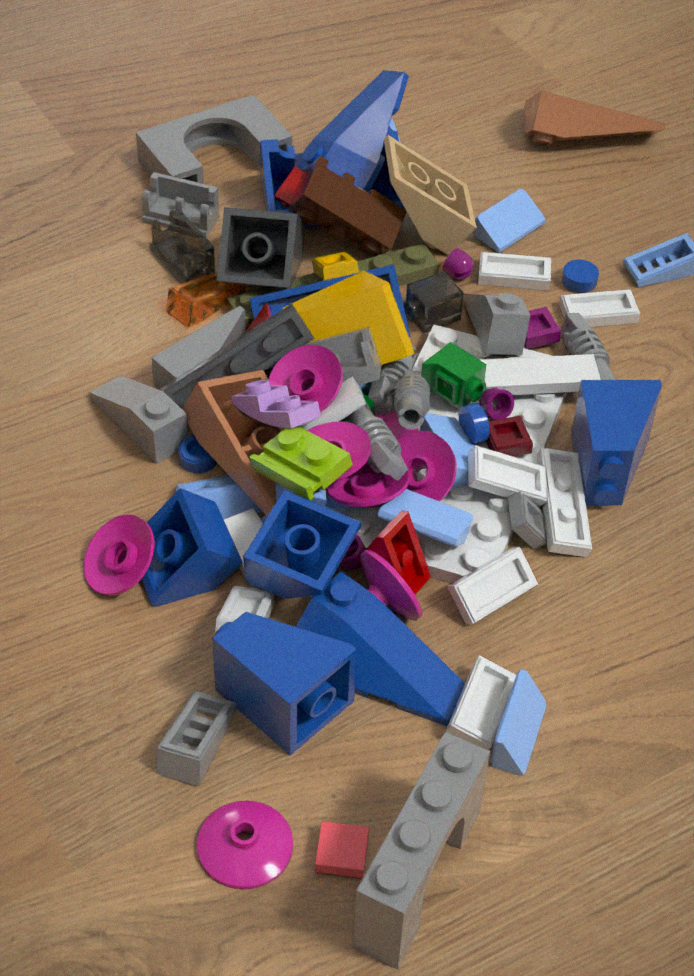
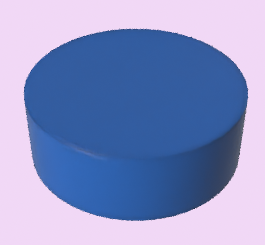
M572 260L564 266L562 282L571 291L579 293L589 292L597 286L599 270L596 265L589 261Z
M477 403L461 407L459 409V424L471 443L475 445L487 441L490 427L484 409Z
M195 435L187 437L180 443L178 448L179 462L185 470L192 473H205L217 465V462L198 443Z

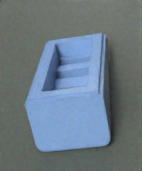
M685 233L624 258L623 264L638 287L693 276L694 242L688 233ZM657 263L659 267L654 269L652 264ZM644 266L647 272L641 274L637 267Z

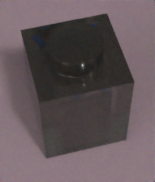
M445 271L407 284L406 301L403 304L406 317L410 322H414L423 334L430 332L433 325L443 327L461 320L464 292Z

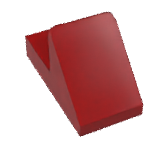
M402 510L365 550H371L385 559L400 574L414 595H416L428 582L431 575L408 511Z

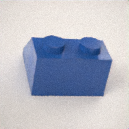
M180 488L147 521L154 535L155 546L152 561L142 577V581L152 605L161 606L216 590L243 563L215 501Z
M284 490L243 556L246 582L283 599L322 595L360 530L361 522Z

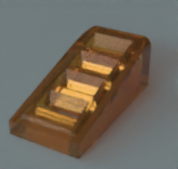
M218 272L169 288L166 310L169 315L183 325L191 327L227 305V297L246 292L247 286L245 284L217 282Z

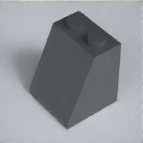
M224 207L217 282L291 289L302 263L306 228L298 214Z

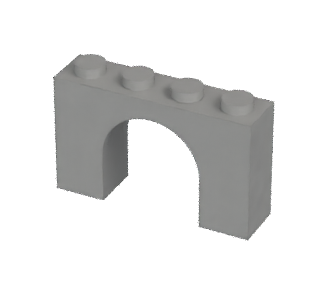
M254 94L136 132L138 160L150 175L156 172L204 184L203 166L192 154L200 148L211 145L232 146L245 152L259 167L260 140L278 139L279 148L286 152L287 146H292V135Z
M445 731L356 890L353 948L396 969L399 968L420 928L424 895L445 843L461 849L480 812L490 756L489 750Z

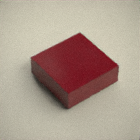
M520 416L489 421L490 434L486 444L490 450L512 457L532 453L533 442Z

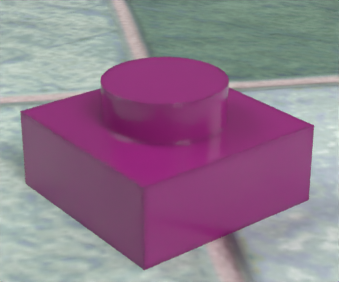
M543 307L529 310L530 320L524 348L529 349L560 342L561 329L548 308Z

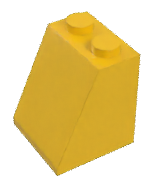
M366 271L359 272L292 303L313 334L314 339L312 341L370 327L381 365L415 354L389 282Z

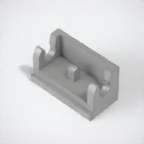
M154 172L150 177L151 191L143 190L142 222L207 238L219 219L218 187Z
M370 327L305 344L323 346L336 355L343 370L342 383L352 376L358 385L379 380L382 365Z

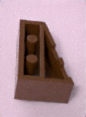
M319 156L303 172L288 211L298 214L304 224L310 226L317 224L328 229L327 234L341 241L348 239L359 244L358 248L366 254L378 256V254L382 255L391 250L407 211L374 189L366 192L353 185L355 177L347 172L340 177L326 168L329 161Z

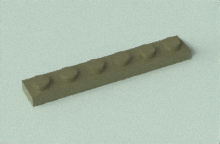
M424 243L358 261L359 272L394 264L399 286L437 276L439 273V263ZM313 273L295 278L291 288L324 280ZM266 286L227 297L228 310L231 311L238 306L245 309V330H247L254 321L250 298L289 288Z

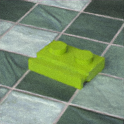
M299 426L292 429L285 428L263 446L264 451L260 455L252 454L249 457L253 470L310 501L314 498L313 493L318 488L324 490L353 466L349 452Z

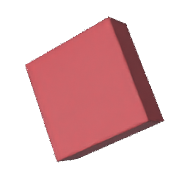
M322 821L315 873L363 878L369 827Z

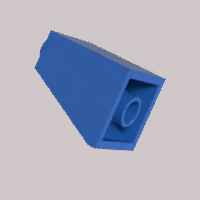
M581 380L571 430L573 452L578 453L586 505L609 506L623 504L649 441L662 388L661 380Z
M249 612L243 613L233 622L223 624L217 630L215 636L212 637L215 690L226 700L235 702L238 711L289 755H292L354 702L357 649L349 643Z

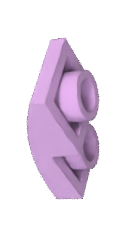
M269 380L248 383L245 385L246 391L231 396L232 404L239 410L271 426L292 429L321 417L318 401H300L299 395L289 396L287 385H270Z

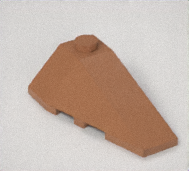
M540 91L527 99L524 106L525 134L534 136V142L545 145H552L553 141L561 142L655 134L664 130L666 124L546 91Z
M264 370L197 382L182 408L186 413L188 425L198 443L268 517L277 502L275 481L253 470L249 457L252 454L260 455L264 451L263 446L284 430V428L271 426L248 416L234 406L231 396L246 391V384L259 380H269Z

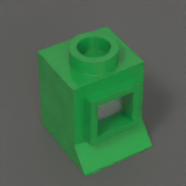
M449 342L422 363L421 377L425 378L428 384H430V392L437 393L453 405L461 408L470 402L479 400L481 394L485 391L486 383L484 381L487 364L454 343Z

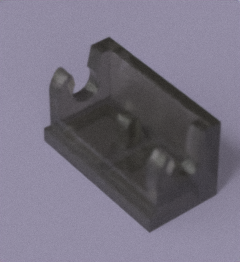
M179 207L170 210L168 218L170 225L167 229L161 230V223L157 219L153 221L151 226L152 243L149 244L150 250L184 289L216 277L214 246Z

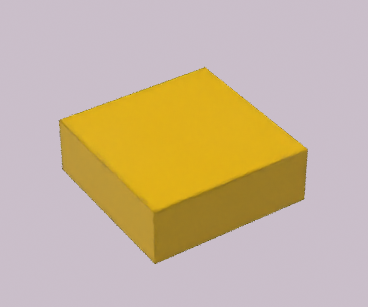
M346 252L317 257L312 260L313 272L324 281L359 273L358 261Z

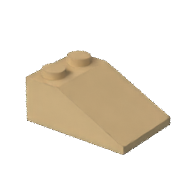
M387 135L384 139L390 181L425 244L432 249L438 248L449 255L477 228L467 184Z

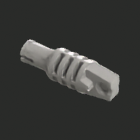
M567 313L561 331L562 340L569 354H594L600 379L617 380L609 368L610 357L594 329L588 325L580 313Z
M418 352L413 354V356L411 355L382 365L379 380L371 383L368 397L374 401V412L376 415H385L392 412L394 409L395 385L404 376L405 371H413L412 367L419 356Z
M405 371L404 376L395 385L394 408L399 415L398 421L402 427L412 430L422 425L424 422L423 416L426 415L430 406V384H428L425 378L421 377L420 371Z
M366 403L363 407L348 415L346 419L367 432L371 442V454L367 463L377 474L382 472L386 475H391L393 479L399 481L408 470L401 456V445L382 418L374 416L369 405Z

